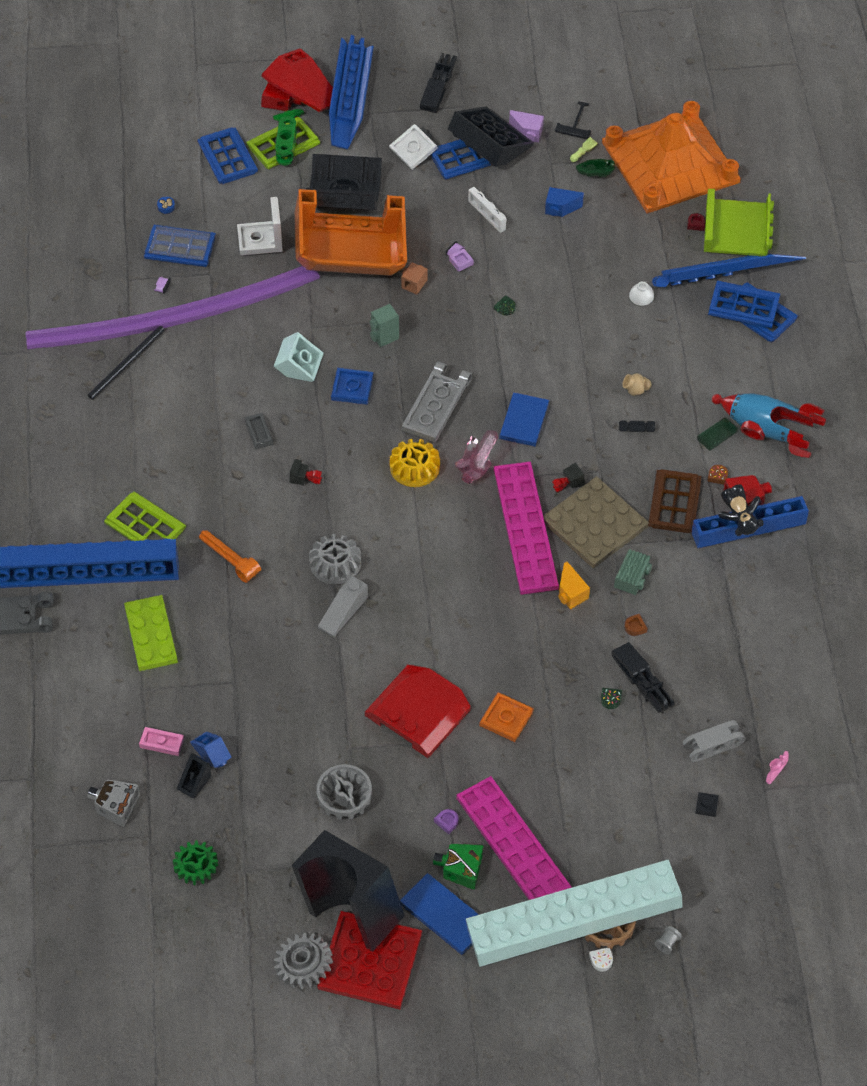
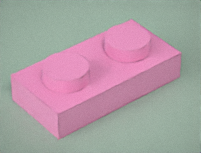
M145 727L139 747L179 756L184 735Z

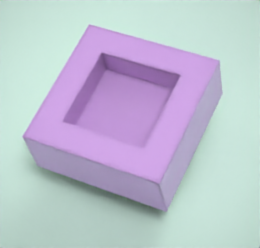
M465 249L449 256V261L458 272L472 266L474 262Z

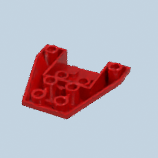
M301 48L279 55L262 73L261 76L269 84L316 111L322 112L330 109L333 87L313 58Z

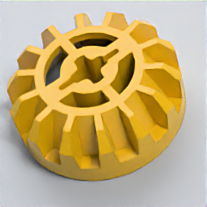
M409 439L407 444L402 441L398 444V447L392 449L390 472L393 478L400 484L408 487H421L431 483L438 476L440 458L439 452L433 448V444L429 442L424 444L423 439H419L418 443L413 442V439ZM406 451V457L402 458L403 452ZM428 454V458L423 464V456Z

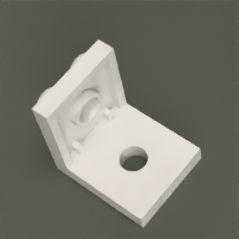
M270 197L272 221L237 224L240 255L282 252L281 223L277 197ZM260 237L258 240H253L252 238Z

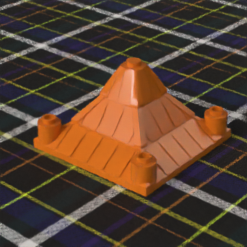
M695 101L685 102L682 114L672 113L660 121L624 133L621 127L610 126L606 129V137L602 138V144L647 214L708 193V189H715L717 191L740 183L738 162L725 157L699 118L700 105Z

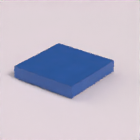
M337 368L331 400L368 405L373 372Z

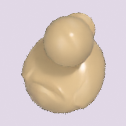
M638 373L633 375L627 374L623 380V388L627 389L628 393L632 396L641 395L644 391L651 388V381Z

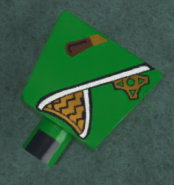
M450 844L447 855L435 852L433 865L444 867V879L475 890L483 857V845Z

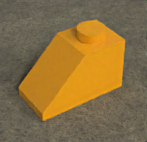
M565 562L558 596L562 604H566L569 609H572L589 599L590 587L572 566Z

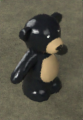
M741 484L726 489L721 493L723 501L731 509L732 513L722 511L719 512L718 516L721 519L737 521L738 528L735 531L737 536L752 534L758 527L764 525L763 520L757 519L753 515L760 503L759 496L754 497L750 505H748L745 491Z

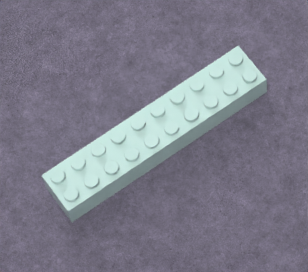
M665 860L466 918V923L479 967L682 908V894L670 862Z

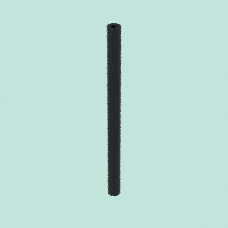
M158 326L87 396L93 400L165 331L164 328Z

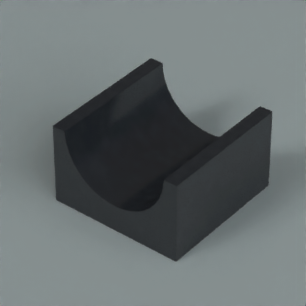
M326 830L291 865L309 913L317 917L331 907L351 905L364 944L372 952L405 916L389 867Z

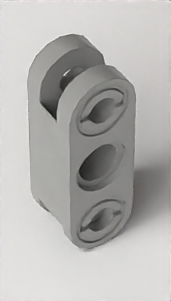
M731 720L687 737L682 744L685 749L693 748L694 751L690 754V759L692 762H698L738 747L746 738L743 732H737L739 729L737 721Z

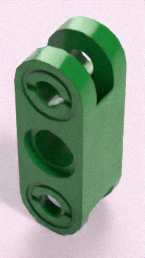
M292 116L282 117L278 124L275 146L276 161L283 166L291 164L294 158L297 131L296 120Z

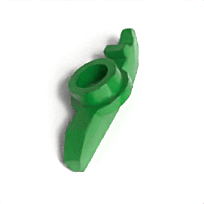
M302 109L288 110L274 115L273 119L279 121L284 116L300 117L305 112Z

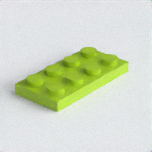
M159 595L125 602V611L139 671L178 663L163 596Z

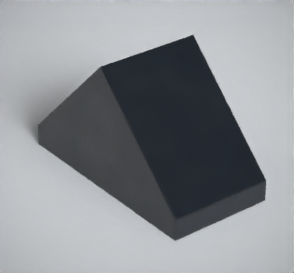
M191 753L176 789L191 798H195L211 778L210 763Z

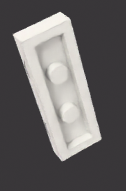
M475 187L469 189L468 202L500 233L505 231L506 216L502 212L500 213L495 205L485 198L481 191H478Z

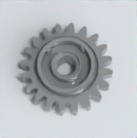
M306 933L303 934L302 938L295 934L294 941L287 938L289 944H281L283 951H276L278 958L274 959L276 964L274 969L279 979L283 980L285 985L290 983L293 989L298 984L301 990L305 984L312 988L313 981L320 984L318 978H326L324 971H331L329 964L333 963L331 958L333 954L328 943L324 942L321 936L316 938L314 933L310 938H308Z

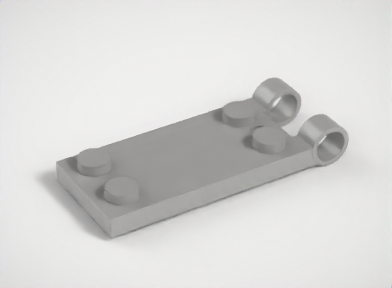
M437 361L402 425V431L436 443L465 388L469 386L472 373L462 370L458 380L446 377L444 375L447 370V364Z

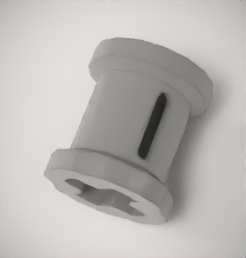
M666 926L664 934L655 941V946L661 952L670 954L673 945L682 938V935L674 927Z

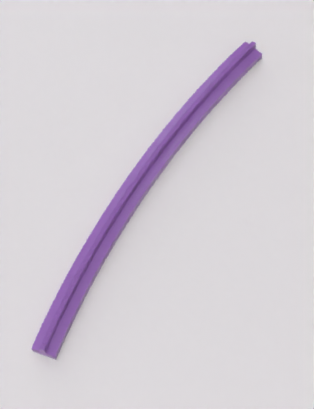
M301 266L233 291L171 308L107 321L26 331L27 349L118 338L153 331L158 326L167 328L221 314L271 298L320 279L317 271H309Z

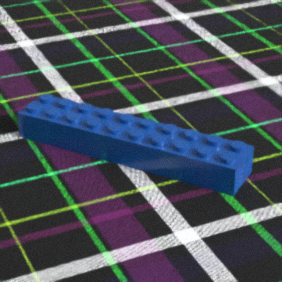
M176 539L0 547V588L179 580V559Z

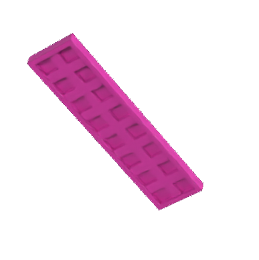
M531 461L494 466L495 480L520 595L558 590L559 584Z
M491 776L456 795L458 802L528 900L572 888Z

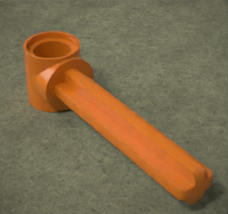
M203 530L199 535L200 540L236 567L235 572L243 582L247 583L261 571V567L255 559L240 557L209 531Z

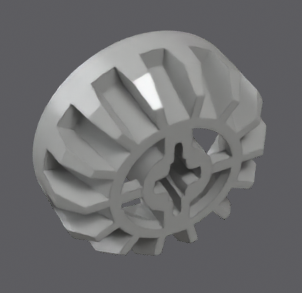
M332 534L331 538L328 539L326 536H323L320 542L317 541L313 544V549L309 552L310 569L314 576L322 582L328 584L346 583L351 576L355 577L360 571V547L356 546V542L353 539L348 540L346 535L337 538L336 534ZM333 544L332 546L328 547L327 550H323V548L326 545ZM336 544L345 545V546H346V549H343L341 546L336 545Z
M347 764L333 766L320 776L317 783L316 791L319 806L321 809H325L328 816L336 815L339 820L342 819V816H348L349 819H353L355 814H363L364 808L369 807L371 803V781L368 775L356 766ZM335 790L336 800L331 802L330 797L332 792ZM358 794V795H359V800H358L357 804L355 805V804H354V795ZM338 803L340 806H345L347 809H339L336 808L334 805Z

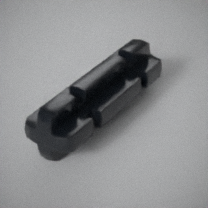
M626 420L619 421V431L644 432V430H647V432H654L655 421H647L645 423V421L627 422Z

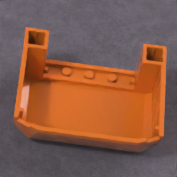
M298 190L295 207L296 261L306 270L392 276L405 267L407 263L405 197L387 195L382 217L315 213L317 206L316 190Z

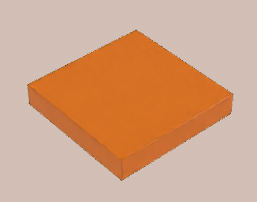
M498 692L481 719L479 726L516 742L531 717L534 708Z

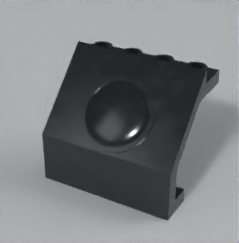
M313 154L310 188H306V190H316L317 206L377 210L382 177V158Z

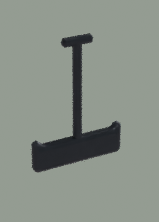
M578 101L581 107L573 127L557 123L555 132L588 139L591 130L579 129L576 126L584 106H589V103Z

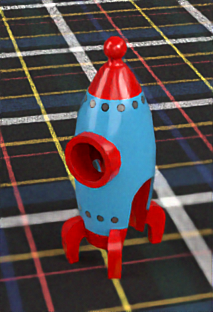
M755 393L735 394L725 398L715 394L712 397V402L715 405L721 404L727 414L741 426L740 430L744 435L755 440H764L766 437L789 443V451L793 455L800 457H811V452L804 450L809 447L810 442L803 440L804 436L776 423L781 420H789L813 427V423L822 426L826 423V419L819 416L823 415L825 410L812 403H805L798 409L781 400Z

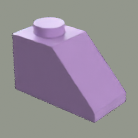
M510 110L509 124L531 141L539 143L543 130L544 116Z

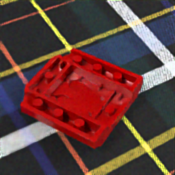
M407 665L365 711V716L379 726L385 725L412 743L413 749L429 758L470 712L471 706L462 690L430 668Z

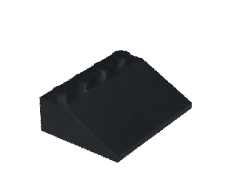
M487 106L455 111L448 126V130L453 133L454 137L461 139L465 142L466 146L474 149L479 156L484 157L489 161V164L495 167L506 165L534 145L533 141Z

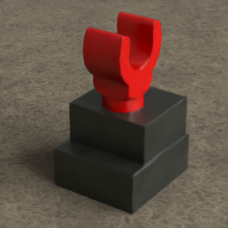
M294 459L290 470L289 483L304 486L306 479L315 484H320L322 472L318 470L309 471V465L302 464V460Z
M576 462L563 469L564 478H557L552 481L554 484L553 488L557 493L562 491L567 484L571 488L576 486L580 488L585 485L584 474Z

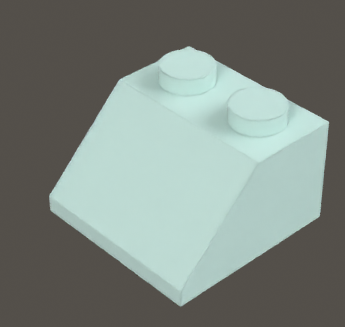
M297 332L283 339L274 367L286 377L312 382L317 374L323 352Z

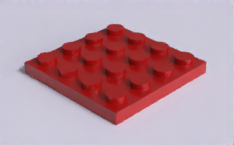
M341 911L329 947L333 954L331 956L333 963L329 964L331 971H324L326 978L320 977V984L317 985L318 990L400 1010L422 937V930L397 924L372 952L364 944L354 914Z

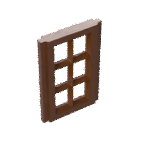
M664 469L657 470L648 527L692 533L693 520L696 519L702 476ZM666 478L676 479L675 491L664 489ZM680 480L690 481L689 493L679 491ZM664 494L674 495L672 507L662 505ZM678 496L688 497L686 509L676 507ZM661 510L672 511L670 522L660 521ZM675 512L686 513L684 524L674 523Z

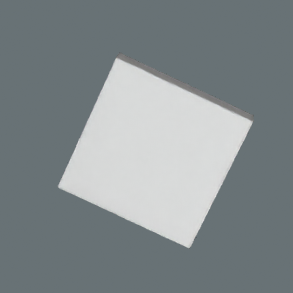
M415 124L389 145L390 149L411 170L438 149L437 145Z

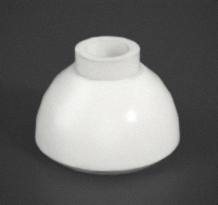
M642 281L632 287L629 298L636 305H648L654 299V291L651 286Z

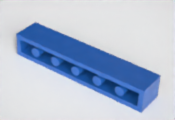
M803 496L757 506L753 515L757 519L763 520L764 525L758 527L752 534L737 536L735 534L738 528L737 521L721 519L718 515L693 520L692 536L697 548L804 525L807 522L809 510Z

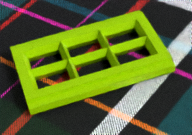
M299 117L295 118L296 128L300 127L302 131L297 133L296 139L305 134L309 139L300 144L295 143L294 157L320 144L318 137ZM278 127L246 142L248 148L268 170L279 165L276 161V156L270 159L264 156L275 150L276 144L272 139L277 137ZM268 141L273 145L263 151L258 149V146Z
M136 492L130 493L104 520L105 524L131 541H143L152 532H155L164 539H176L186 528L185 524ZM132 502L143 509L138 516L126 510ZM122 512L134 519L128 526L116 519ZM147 512L159 519L153 526L141 520ZM137 522L149 528L143 536L131 529ZM162 522L174 529L168 536L156 530Z

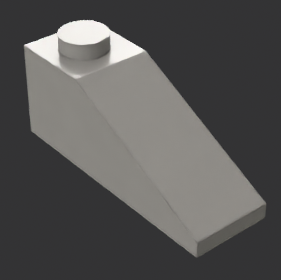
M351 576L334 598L319 623L318 629L334 638L368 598V585Z

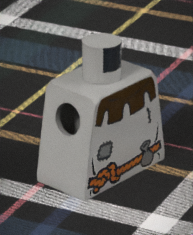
M106 780L101 789L91 786L87 794V798L95 800V810L98 814L122 827L125 826L140 796L137 784Z

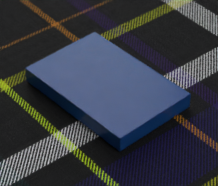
M513 392L501 429L500 439L536 447L549 400Z

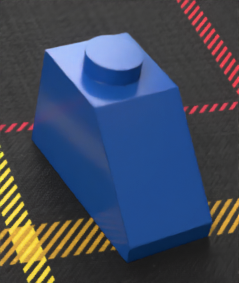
M549 187L545 214L563 217L583 207L584 193Z
M206 731L190 742L198 754L210 763L211 767L220 768L227 763L228 759L232 758L222 738Z

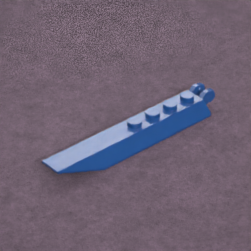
M354 35L350 36L348 44L341 38L329 109L331 145L344 149L349 148L363 119L374 47L369 46L365 48V38L362 37L359 43L355 44Z
M779 254L738 257L661 271L662 275L652 278L651 283L655 287H666L669 282H671V285L682 284L681 280L688 279V282L699 281V277L704 276L705 279L716 278V274L729 276L733 275V271L803 260L806 257Z

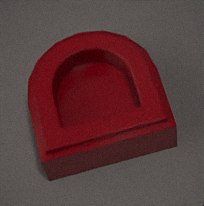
M699 213L691 214L688 217L687 230L705 231V217Z

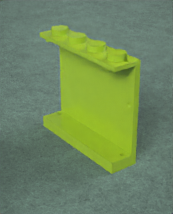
M708 189L704 252L751 256L768 255V250H772L773 239H769L773 234V226H770V224H773L774 215L770 213L774 208V201H771V193H768L766 203L715 199V189Z

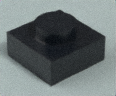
M698 792L695 814L716 817L719 795Z

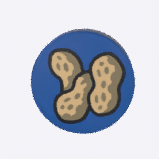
M171 197L160 198L157 201L158 210L164 214L173 212L175 209L174 200Z

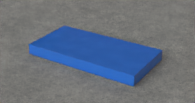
M427 873L400 900L401 906L458 953L463 955L472 946L466 918L479 914Z

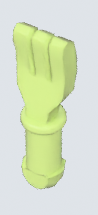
M589 137L582 147L571 155V162L578 161L586 152L593 150L598 143Z

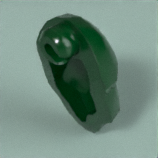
M591 159L578 164L576 170L578 173L588 177L597 176L602 178L613 173L615 162L611 159Z

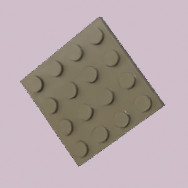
M597 476L543 515L545 525L593 569L647 529L649 524L647 520Z

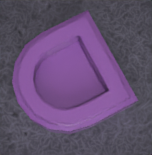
M451 809L441 811L434 818V822L447 834H450L457 827L459 820L458 814Z

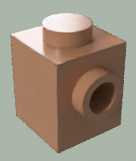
M412 262L402 273V289L418 294L427 282V268Z

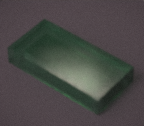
M724 417L699 434L697 440L711 451L737 433L738 428Z

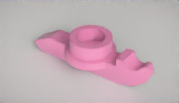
M788 751L780 755V759L777 758L770 762L771 771L767 774V784H771L787 764Z

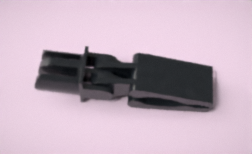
M441 53L439 61L435 63L432 78H429L420 102V110L437 113L446 92V83L452 78V70L457 61V56L453 55L451 59L450 54L445 56L444 53Z
M629 642L612 650V657L631 684H636L644 696L645 702L649 701L658 713L668 709V706L672 707L675 704L674 700L663 688V682H660L656 676H653L649 664Z

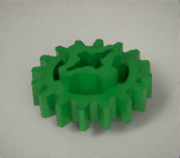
M195 840L194 845L187 842L186 848L180 846V852L174 853L176 858L173 859L174 872L178 873L179 880L184 878L186 884L190 880L193 882V885H196L199 880L204 884L205 878L211 880V873L216 874V867L218 866L217 853L213 852L212 846L207 848L206 842H203L202 845L198 844V840Z

